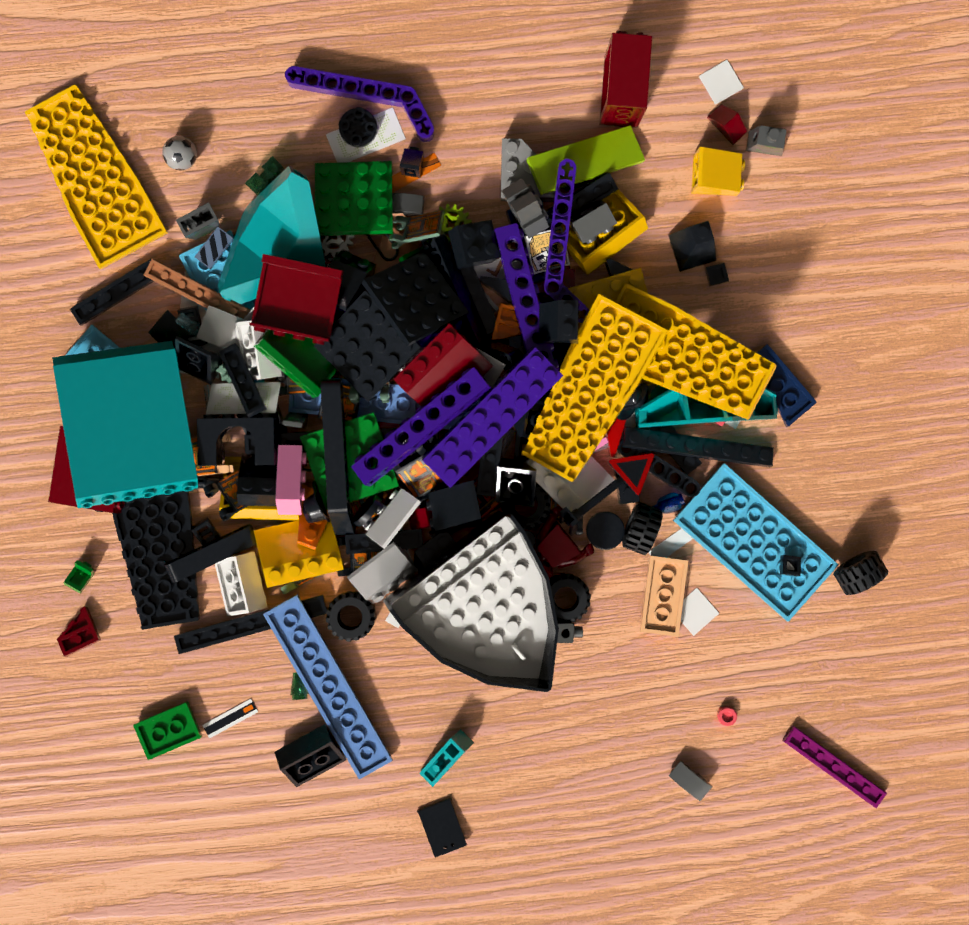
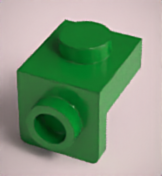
M76 560L74 563L75 567L65 579L64 585L81 594L94 576V572L89 563Z

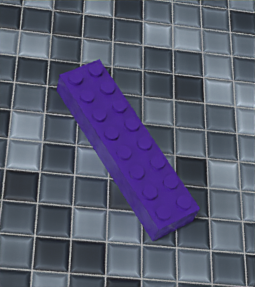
M532 346L492 386V389L483 395L422 456V461L451 488L563 375L536 347Z

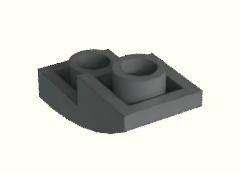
M392 193L393 214L403 213L404 216L423 214L424 196Z
M680 761L669 774L671 779L699 801L713 787L683 761Z

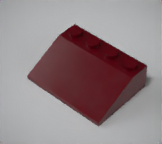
M452 323L448 324L393 380L420 406H426L431 402L430 399L434 395L444 392L450 382L460 379L462 377L461 374L466 369L475 367L484 376L493 365ZM470 384L464 385L463 393H467L470 390ZM452 396L447 400L448 406L454 404L455 397ZM435 409L432 412L434 418L439 416V409Z

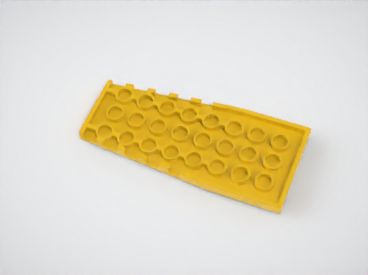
M76 85L25 111L31 123L33 133H35L39 146L47 159L46 162L54 175V180L62 193L61 196L68 212L99 269L111 265L168 234L141 182Z
M625 283L615 303L669 331L642 379L747 420L750 419L777 365L678 307Z
M598 294L579 329L578 343H571L562 362L560 373L563 377L552 387L549 396L546 398L545 405L536 420L537 423L533 432L530 433L528 443L522 454L563 478L574 482L640 384L669 331Z

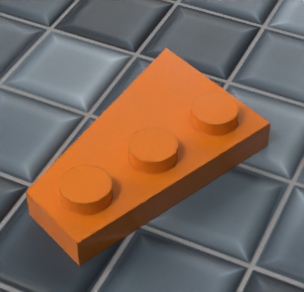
M302 485V489H305L306 499L313 494V488ZM302 510V515H299L297 543L316 550L328 523L327 520L308 523Z

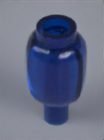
M673 492L659 498L656 505L652 507L662 510V514H669L680 510L685 502L681 493Z

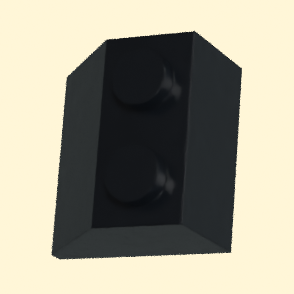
M556 300L539 304V343H578V300Z

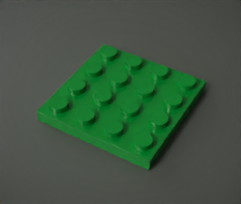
M392 161L315 163V214L320 236L393 234Z
M375 412L345 421L350 502L398 487L399 482L393 469L370 487L364 485L351 468L355 464L356 458L366 455L372 445L383 441V435ZM323 429L303 435L300 439L307 454L325 510H328ZM374 458L372 460V468H375L378 465L377 458Z

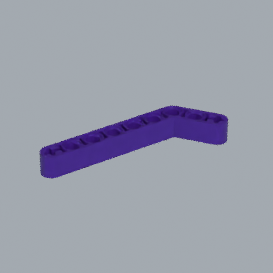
M291 66L285 71V78L289 86L294 89L402 107L422 142H430L434 138L433 124L415 89L410 86ZM313 77L318 78L316 84H310L309 80ZM330 81L337 82L335 87H328ZM350 84L356 85V89L353 91H349L346 88ZM369 87L375 88V92L373 94H367L365 92L366 89ZM386 91H393L394 95L387 98L384 96ZM406 94L413 95V99L410 101L404 100L403 97ZM420 111L422 115L419 118H414L412 113ZM422 123H424L425 129L427 131L429 130V134L426 135L425 133H423L421 126Z
M564 159L560 162L557 172L544 290L554 301L562 300V297L565 295L571 296L572 300H578L579 310L582 311L584 309L586 311L584 315L587 316L590 310L563 285L576 175L575 162L571 159ZM566 164H569V168H572L568 173V178H572V181L568 179L560 180V177L564 178L565 170L562 167H565ZM563 183L568 184L570 187V192L567 194H563L559 190V186ZM560 203H564L568 207V211L564 214L557 211V205ZM557 223L565 225L564 233L559 234L555 231L554 227ZM557 242L563 246V251L558 254L552 250V245ZM557 262L560 264L561 269L558 273L551 272V263ZM554 281L558 284L557 292L551 293L548 291L547 286L549 282ZM579 318V323H583L585 318Z

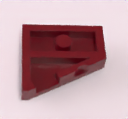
M86 606L81 608L78 616L68 624L67 629L57 638L64 657L101 641L92 616Z

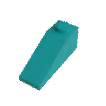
M460 729L419 774L433 787L474 742Z

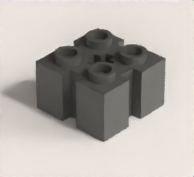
M520 179L501 190L513 216L529 239L549 228L546 221L549 217L544 208L541 209L543 204L537 194L534 196L535 192L530 184L526 185L523 179Z

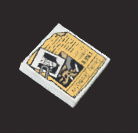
M561 226L554 228L557 233H563ZM551 229L544 230L530 239L527 235L524 236L525 245L529 252V262L533 267L534 274L546 271ZM554 243L552 250L557 254L561 253L563 246L561 243ZM566 250L565 266H566V265H570L567 250ZM557 262L550 264V270L561 267Z

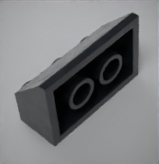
M325 724L274 752L280 771L296 787L347 760L332 732Z

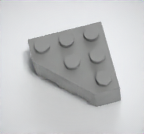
M502 138L501 190L523 179L526 185L530 184L535 192L534 196L537 194L543 202H554L555 191L543 195L540 194L526 161L528 157L537 154L522 139ZM501 191V201H506Z

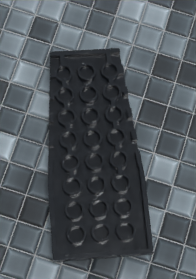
M179 491L170 495L161 494L151 498L143 497L128 502L125 501L121 513L112 514L118 539L123 550V559H125L127 566V575L132 586V595L137 606V615L139 614L141 629L198 621L200 615L196 573L172 583L164 567L165 563L194 550L189 491Z

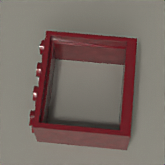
M616 31V33H612L604 57L599 125L619 127L631 125L632 128L638 127L647 109L652 36L645 35L643 32L628 34L626 31Z

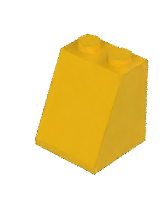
M699 147L693 155L691 194L737 196L744 188V179H741V172L744 171L745 160H742V153Z

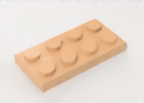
M649 556L640 632L679 637L688 560Z

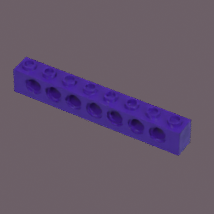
M517 223L495 228L494 231L501 254V262L525 352L532 346L536 347L559 370L557 358L554 359L552 351H554L553 343L536 344L532 341V336L539 335V304L542 302L539 303L537 295H539L537 283L533 284V267L528 265L527 258H529L527 246L523 247V230L518 228ZM510 242H514L517 244L518 248L515 250H510L507 247V244ZM520 261L523 266L516 269L512 266V263ZM524 279L528 285L526 287H519L517 281ZM530 298L533 304L525 306L522 303V299ZM534 316L538 322L535 325H530L527 322V318Z
M475 367L466 369L461 374L462 377L460 379L450 382L444 392L441 394L437 393L430 399L431 402L429 404L419 407L415 411L416 414L411 418L403 420L397 430L388 432L381 443H375L370 447V451L366 455L356 458L355 464L351 468L363 484L371 487L490 391L492 387ZM470 384V391L463 393L464 385ZM454 396V404L448 406L447 400L450 397ZM435 409L440 411L437 418L432 417V412ZM423 421L424 428L418 431L417 424ZM407 433L409 439L406 443H402L401 438ZM389 446H392L393 453L388 456L386 450ZM374 458H377L378 465L372 468L371 462Z

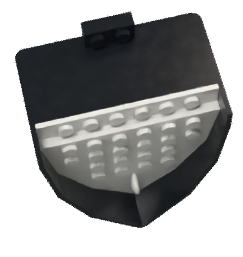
M497 511L482 522V525L477 526L457 543L448 532L436 534L416 549L414 553L424 564L425 568L383 600L400 626L439 662L487 685L541 692L550 691L553 682L559 632L550 580L526 532L515 517L511 514Z

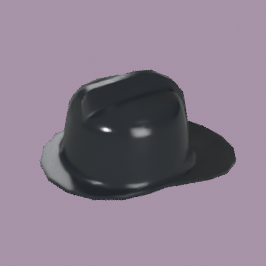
M640 382L617 416L619 420H627L636 408L643 406L647 402L649 388L647 384Z
M314 480L312 483L313 494L303 502V514L308 523L319 522L325 519L327 522H330L327 510H325Z

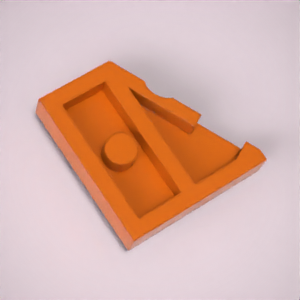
M500 303L492 340L495 341L521 335L514 306ZM530 316L527 318V322L530 325H535L536 318Z

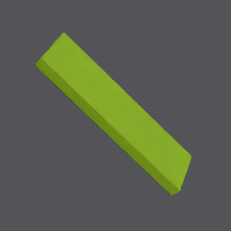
M630 125L528 157L526 160L538 190L543 195L555 191L558 167L564 159H571L575 162V184L602 176L607 172L612 173L643 163L645 158ZM566 164L565 167H562L565 170L564 178L560 177V180L568 179L572 181V178H568V173L572 168H569V164ZM563 183L559 186V189L568 187L569 185Z

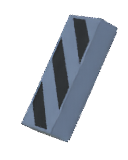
M217 227L195 255V258L209 269H212L234 238Z

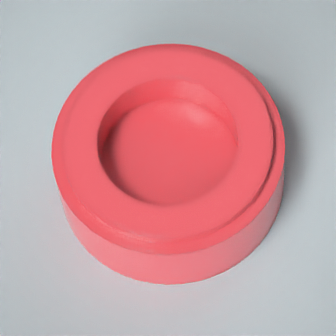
M723 706L718 710L717 718L722 725L731 726L737 720V713L732 707Z

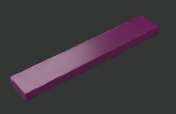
M794 725L782 740L873 807L877 808L887 793Z

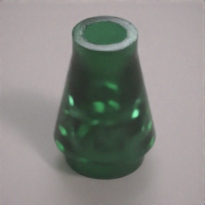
M297 672L293 673L290 692L292 700L308 699L307 694L309 693Z

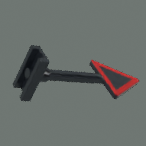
M654 454L609 460V465L616 471L619 477L580 508L574 509L572 512L567 507L562 509L559 522L561 524L565 522L570 526L569 534L572 536L577 532L579 520L583 518V515L622 484L626 483L635 495L639 496Z

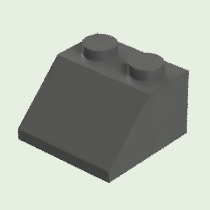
M602 200L570 219V226L582 243L586 242L587 244L595 241L600 233L610 232L614 229L613 226L617 224L607 203Z

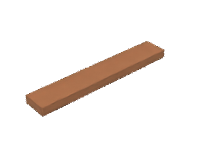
M153 258L144 273V276L205 308H208L210 305L242 319L251 311L233 300L228 301L224 299L220 293Z

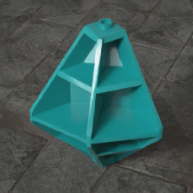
M290 166L250 202L242 214L218 282L221 297L228 301L234 300L243 304L256 299L263 262H261L263 254L326 267L309 181L306 175Z
M658 385L648 395L647 402L635 409L636 428L777 419V395L775 392L765 388L750 419L747 420Z

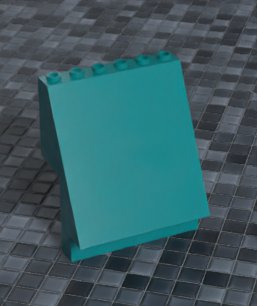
M172 341L52 357L77 508H91L101 504L110 505L119 501L128 502L137 498H151L161 494L170 495L174 492H188L198 488V478L177 356Z

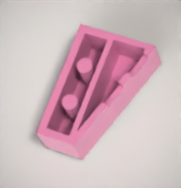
M278 445L275 499L278 515H302V500H305V489H302V482L306 481V470H303V464H306L307 454L303 453L302 445Z

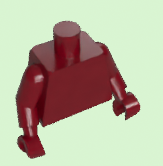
M560 506L551 509V515L548 516L536 536V548L540 551L537 555L541 563L544 564L548 561L553 568H563L576 564L584 559L585 556L587 557L594 553L591 543L587 544L583 550H580L557 522L556 518L560 516V511L562 510Z

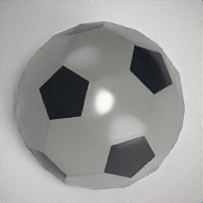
M174 136L169 138L164 144L162 156L170 168L184 171L191 168L196 162L197 149L189 138Z

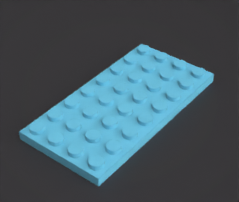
M725 463L701 487L700 493L693 497L673 519L677 525L787 622L791 620L839 565ZM780 556L801 557V576L780 575Z

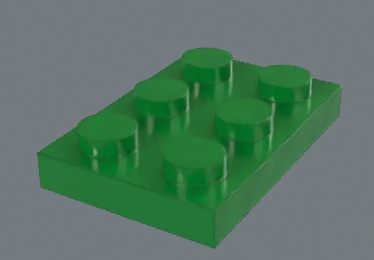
M188 701L133 725L147 760L202 737Z

